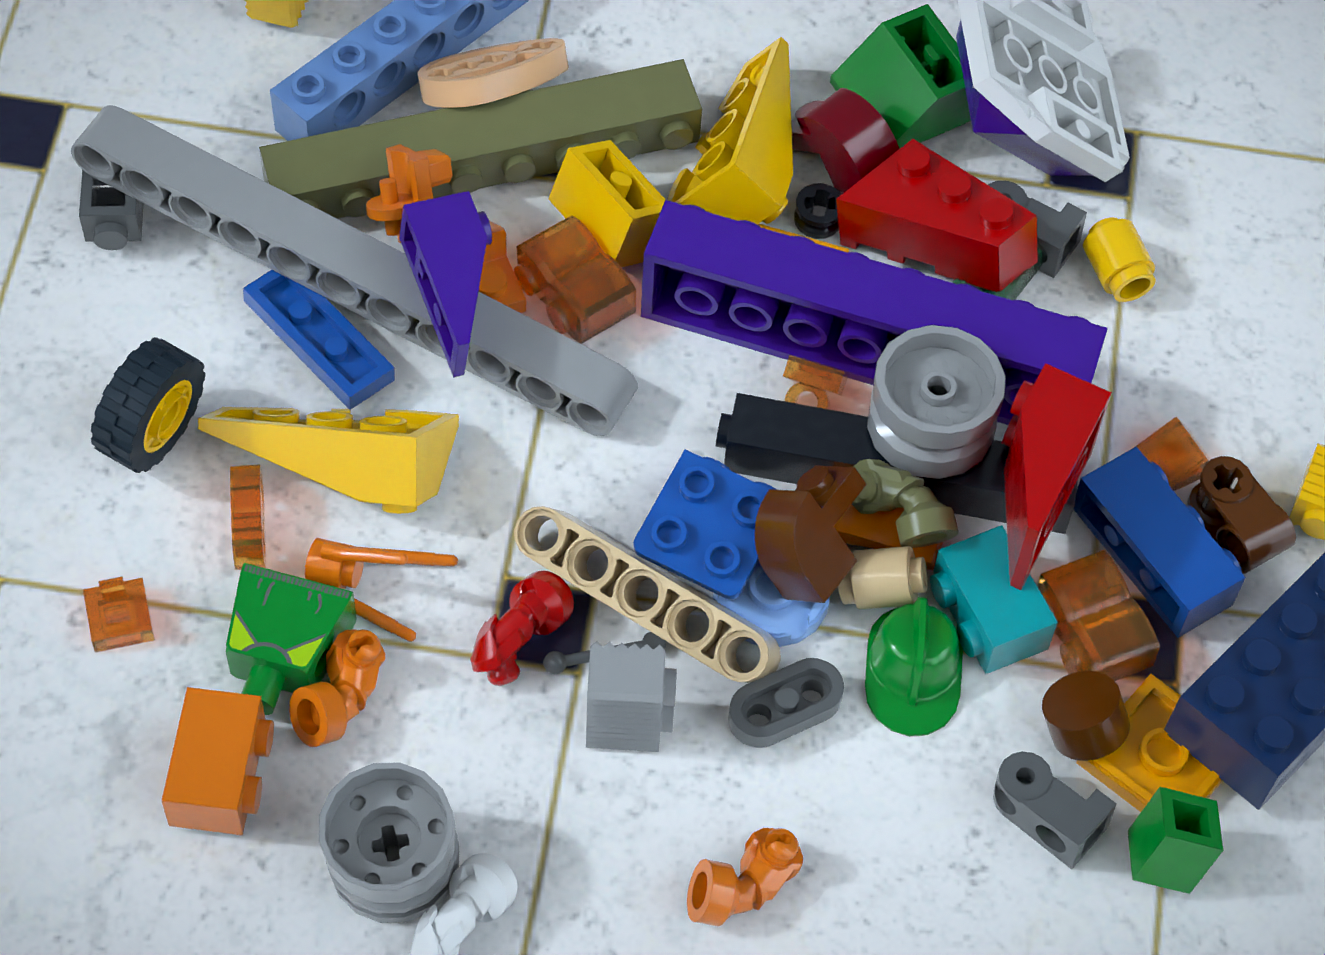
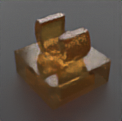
M789 355L783 377L798 383L789 388L785 396V402L797 404L801 394L812 392L817 397V407L829 409L830 399L827 392L842 396L848 374L844 371Z
M123 576L98 581V587L83 589L91 641L95 653L155 640L143 577L124 581Z

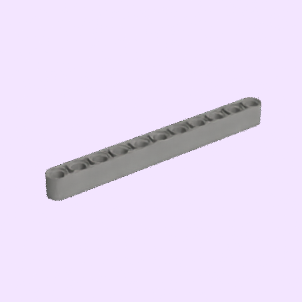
M107 105L102 108L72 145L71 154L73 159L81 169L92 177L446 359L405 253L117 106ZM478 291L465 370L595 436L609 435L638 389V383L632 373L619 363Z

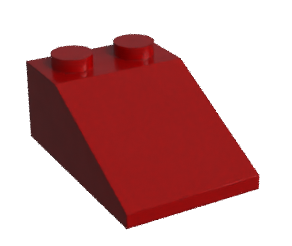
M1046 363L1034 384L1026 380L1022 383L1010 410V413L1014 415L1002 439V444L1010 447L1004 467L1010 586L1022 590L1092 454L1112 392Z

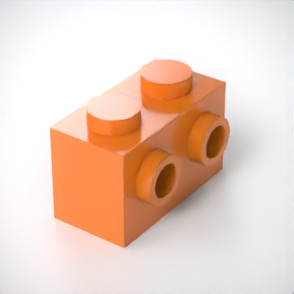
M187 687L161 800L169 826L243 835L247 813L257 814L260 806L262 777L255 776L259 756L269 757L274 735L273 720H266L261 696Z

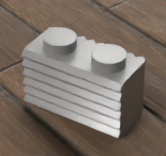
M596 641L590 646L586 748L659 752L660 732L672 733L677 679V669L665 668L666 650L661 645L652 649L646 644L640 649L635 643L629 648L621 643L615 648L610 642L602 646Z

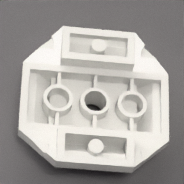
M958 0L961 20L956 40L973 132L1050 176H1095L1106 182L1123 172L1124 165L1130 158L1112 73L1103 47L1093 33L1091 25L1093 18L1087 1Z

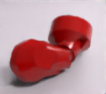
M536 571L528 575L514 586L510 594V609L499 620L497 615L494 614L487 622L485 621L477 635L470 658L473 672H487L488 681L495 686L515 681L520 675V668L515 661L517 658L516 653L532 638L533 634H550L570 618L574 608L573 595L568 584L555 573Z

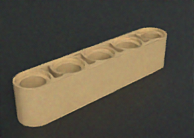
M541 506L525 511L517 520L514 529L515 542L525 556L726 678L736 682L751 683L777 671L781 660L780 648L776 639L768 632L653 563L639 557L633 551L573 515ZM552 519L558 527L559 536L554 546L545 551L538 541V533L540 527L546 521ZM601 548L608 558V568L600 579L594 581L587 571V561L594 551ZM651 578L658 587V599L652 608L644 611L637 603L636 591L642 581ZM701 608L708 616L709 629L702 639L694 641L686 631V620L692 611ZM751 638L758 644L761 658L754 670L745 672L736 661V651L744 640Z

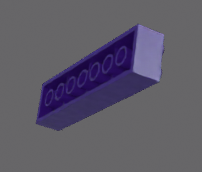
M668 200L664 202L644 251L640 317L873 386L879 357L889 342L907 330L936 325L958 328L976 336L997 355L1005 374L1004 399L997 418L998 423L1009 425L1014 415L1010 413V410L1022 383L1026 380L1034 384L1045 363L1092 383L1108 330L1106 327L1093 324L1079 316H1065L1037 308L1027 301L1006 299L982 292L968 284L951 283L927 276L913 268H899L869 259L858 252H844L816 244L806 237L785 235L761 228L751 221H737L706 212L695 205H682Z

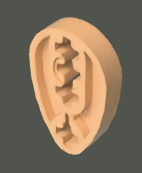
M545 38L494 45L446 56L424 65L417 74L422 101L425 104L433 107L457 108L497 101L535 88L567 71L569 65L565 41L558 38Z

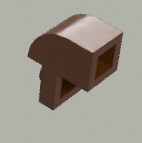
M815 465L800 477L795 491L769 489L762 500L755 522V547L762 568L784 599L825 603L857 562L853 553L834 528L837 521L867 485L855 467Z

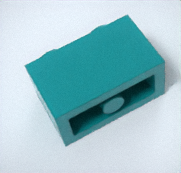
M1002 525L938 550L933 574L930 576L932 593L941 608H949L958 624L957 635L964 652L970 658H977L985 675L1049 650L1058 622L1030 574L1022 590L1010 586L1008 537Z

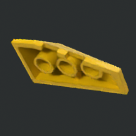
M782 37L778 38L744 64L718 108L724 115L713 125L709 132L702 134L695 146L702 153L701 158L692 172L688 168L680 171L672 185L667 198L668 201L682 205H695L709 213L737 221H751L757 225L762 221L765 224L771 223L784 211L788 204L786 194L793 176L789 43Z

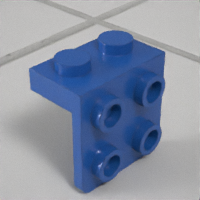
M684 449L634 539V551L639 557L725 599H735L742 593L759 561L755 547V522L759 507L769 489H777L763 482H753L734 473L729 467L716 459L701 457Z

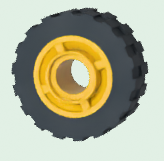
M158 337L141 343L135 351L133 350L127 356L123 364L117 368L113 378L102 393L103 396L100 403L97 404L94 422L91 424L90 431L92 432L91 444L95 446L94 449L135 473L147 472L155 464L158 465L164 459V456L171 451L180 436L184 434L191 417L195 414L199 398L202 396L204 389L203 382L205 381L206 373L203 372L205 367L203 362Z

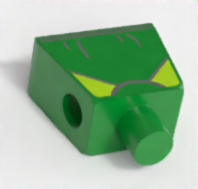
M244 563L240 572L226 642V657L230 674L246 681L241 694L261 696L265 715H270L274 712L281 691L293 693L300 687L321 682L327 673L326 654L339 633L344 630H352L356 623L353 591Z

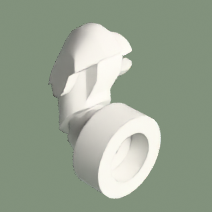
M479 853L469 857L451 876L449 883L451 898L439 910L434 904L427 912L424 911L417 924L410 955H459V944L475 928V921H493L500 917L514 902L518 887L516 877L511 868L502 859L491 854Z

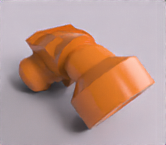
M364 629L344 630L339 633L326 654V670L331 684L323 681L300 687L293 692L289 704L290 719L297 736L306 745L318 747L341 739L346 731L347 722L365 708L367 697L371 695L376 687L379 667L385 661L384 649L379 638L374 633Z
M762 828L752 833L745 843V853L740 860L739 877H737L731 864L708 859L701 860L692 873L688 887L687 912L690 920L712 926H721L731 915L745 913L752 909L759 910L766 901L772 900L783 884L795 877L801 869L803 855L797 838L792 832L784 828Z

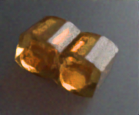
M573 215L516 246L517 266L514 267V273L522 290L528 296L536 294L546 304L548 318L559 333L565 334L567 332L574 340L582 344L636 313V288L621 266L602 250L588 228Z
M1105 550L1040 574L1037 587L1058 622L1054 633L1063 642L1060 645V656L1069 674L1079 671H1097L1117 681L1154 666L1160 648L1156 634L1143 610L1131 597L1127 584L1117 565Z

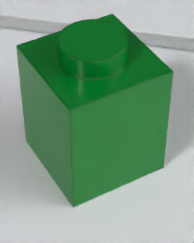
M1164 787L1158 788L1127 831L1132 880L1187 894L1193 891L1224 851L1217 801Z

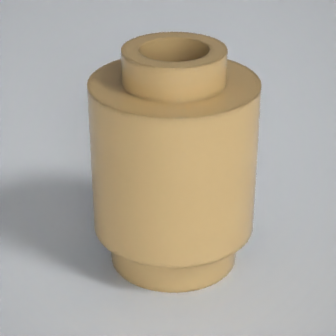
M911 546L854 550L853 555L857 562L838 585L840 598L844 605L856 604L859 610L901 607L907 604H914L918 598V593L927 592V566L924 557L915 558Z

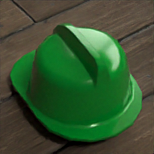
M918 597L914 604H907L883 613L872 625L867 642L865 673L867 704L876 720L890 731L909 737L929 735L945 727L956 713L961 695L963 649L958 639L956 627L945 613L936 607L929 606L928 600L925 597Z

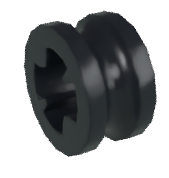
M813 183L804 187L798 193L795 203L794 222L798 230L814 239H825L838 232L836 199L842 195L840 191L824 183ZM814 206L826 207L825 215H813Z

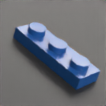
M270 270L243 288L244 302L349 410L395 381V367L324 296L274 270Z

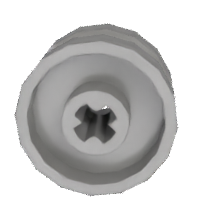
M930 325L911 329L889 342L877 361L874 386L869 405L867 428L875 449L892 466L907 470L911 475L941 479L959 475L981 462L993 443L997 428V418L1004 399L1005 374L997 355L980 338L953 327Z

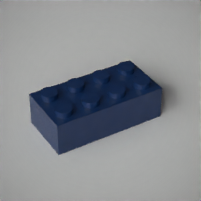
M1325 552L1180 696L1164 728L1171 739L1180 746L1183 745L1187 748L1194 758L1210 771L1216 772L1222 781L1257 810L1262 808L1325 741Z

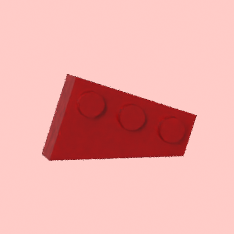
M915 139L906 143L836 199L840 245L856 250L859 244L887 251L888 260L904 264L906 259L910 258L935 266V274L1001 293L1038 262L1037 215Z

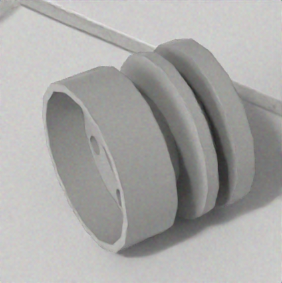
M373 763L349 773L330 791L319 814V843L339 897L355 913L380 923L409 922L422 916L424 911L427 912L434 904L436 906L439 905L449 895L451 876L459 868V842L455 830L453 811L444 790L427 773L403 763ZM398 845L400 859L387 861L386 848Z

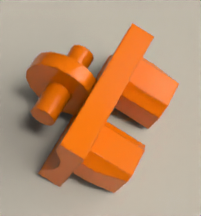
M401 144L386 148L389 178L379 181L381 195L367 201L366 210L367 216L370 219L384 221L386 235L397 236L399 243H401L399 236L403 205L433 199L432 187L448 183L453 177L450 157L437 149L416 152Z

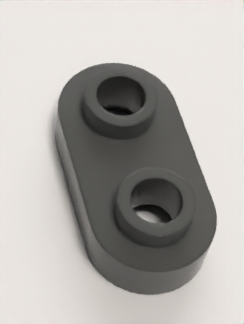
M806 658L746 684L738 689L731 699L728 715L730 730L740 742L756 748L774 745L807 730L836 714L840 708L844 692L843 678L838 669L831 663L818 658ZM813 690L818 692L822 698L812 702L806 700L802 693ZM760 714L765 716L769 722L766 725L757 726L752 724L748 718L752 715Z

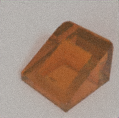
M1177 416L1137 445V448L1149 462H1154L1161 467L1173 491L1199 480L1205 464L1211 460L1189 428Z

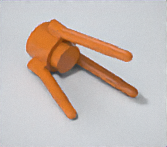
M316 538L308 552L305 564V579L341 589H346V587L356 588L362 576L364 562L396 565L455 566L458 563V558L455 555L435 554L432 552L357 547ZM354 598L356 614L409 642L416 639V633L413 630Z

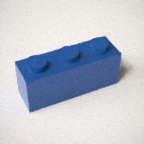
M1137 446L1080 479L1073 510L1177 638L1233 606L1246 578L1242 574L1238 560L1229 550L1221 548L1205 529L1204 522L1196 509L1182 502L1169 486L1168 479L1161 467L1154 462H1149Z

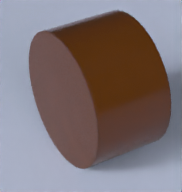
M1079 671L1068 674L1053 683L1043 697L1042 712L1054 746L1062 755L1070 759L1089 761L1105 757L1117 750L1125 742L1129 734L1130 721L1119 686L1114 679L1104 673Z

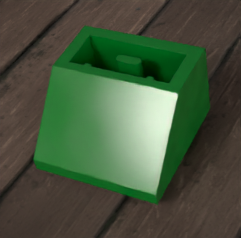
M928 4L882 22L830 77V83L836 91L840 88H846L859 94L881 114L890 127L899 148L912 139L922 143L971 122L957 42Z

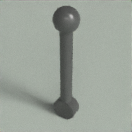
M652 632L646 633L641 641L624 644L627 648L634 643L640 649L646 644L652 649H655L658 645H661L664 649L666 648V641ZM590 650L566 655L559 651H551L545 656L543 665L547 672L559 674L567 666L588 663L590 660Z

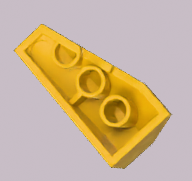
M222 407L198 418V430L360 502L382 504L383 511L397 514L417 511V506L438 494L459 427V414L385 409V416H372L361 420H353V415L349 409H331V411L314 412L306 415V419H299V410L294 408Z

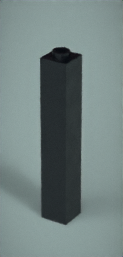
M742 393L736 394L732 415L721 413L715 447L726 449L724 464L734 473L797 484L800 477L815 465L854 467L860 460L876 459L894 467L875 449L867 428V416ZM993 440L983 460L963 474L941 479L919 477L924 479L923 486L930 488L940 503L953 508L955 514L1007 523L1004 467L1010 447L1002 444V441ZM1078 481L1052 532L1066 533L1075 506Z

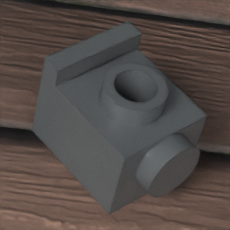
M82 169L79 219L85 242H94L98 247L105 250H119L124 248L128 241H141L144 203L113 187H100L108 184L92 177Z

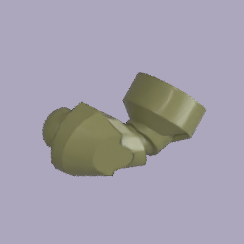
M876 459L860 460L854 466L867 484L852 503L860 514H874L878 511H892L898 507L904 508L903 513L895 522L901 547L911 546L912 548L930 546L950 540L959 534L954 509L940 503L931 489L923 486V478L912 476L907 470L891 467L887 463Z

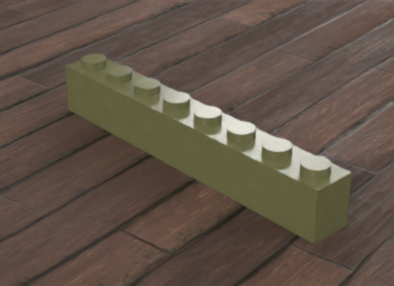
M680 59L521 92L485 104L444 108L259 147L263 178L268 184L337 219L361 217L367 215V201L381 195L379 181L389 178L386 148L401 144L416 152L437 149L450 157L453 177L448 183L432 187L433 198L466 191L472 193L480 188L508 182L521 183L532 177L559 172L566 152L570 147L611 140L628 159L636 155L663 149L675 150L683 148L688 144L698 142L700 139L702 107L685 61Z

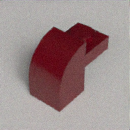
M840 88L824 101H813L802 106L796 111V118L791 121L792 150L820 154L834 188L839 191H847L900 149L890 127L881 114L862 96L846 88Z

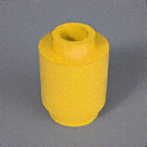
M1109 217L1098 221L1090 228L1083 242V249L1104 291L1108 294H1113L1115 300L1119 302L1132 301L1149 292L1156 282L1153 275L1155 265L1133 222L1128 219Z

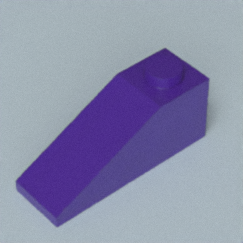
M469 191L403 205L399 236L453 378L465 374L486 245L492 243L489 219L484 211L477 212Z

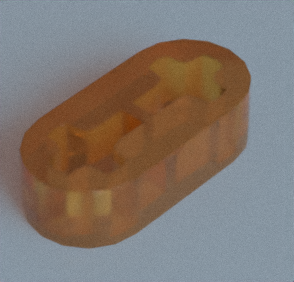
M261 464L230 466L231 532L235 570H241L244 563L266 568L265 504Z

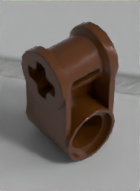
M1219 456L1205 464L1200 475V483L1191 490L1187 504L1196 509L1200 514L1205 529L1221 548L1229 550L1236 557L1242 574L1250 572L1295 545L1296 533L1291 519L1271 499L1243 462L1233 457ZM1235 478H1238L1236 486L1232 489L1231 486ZM1207 497L1209 500L1205 508H1203L1202 504Z

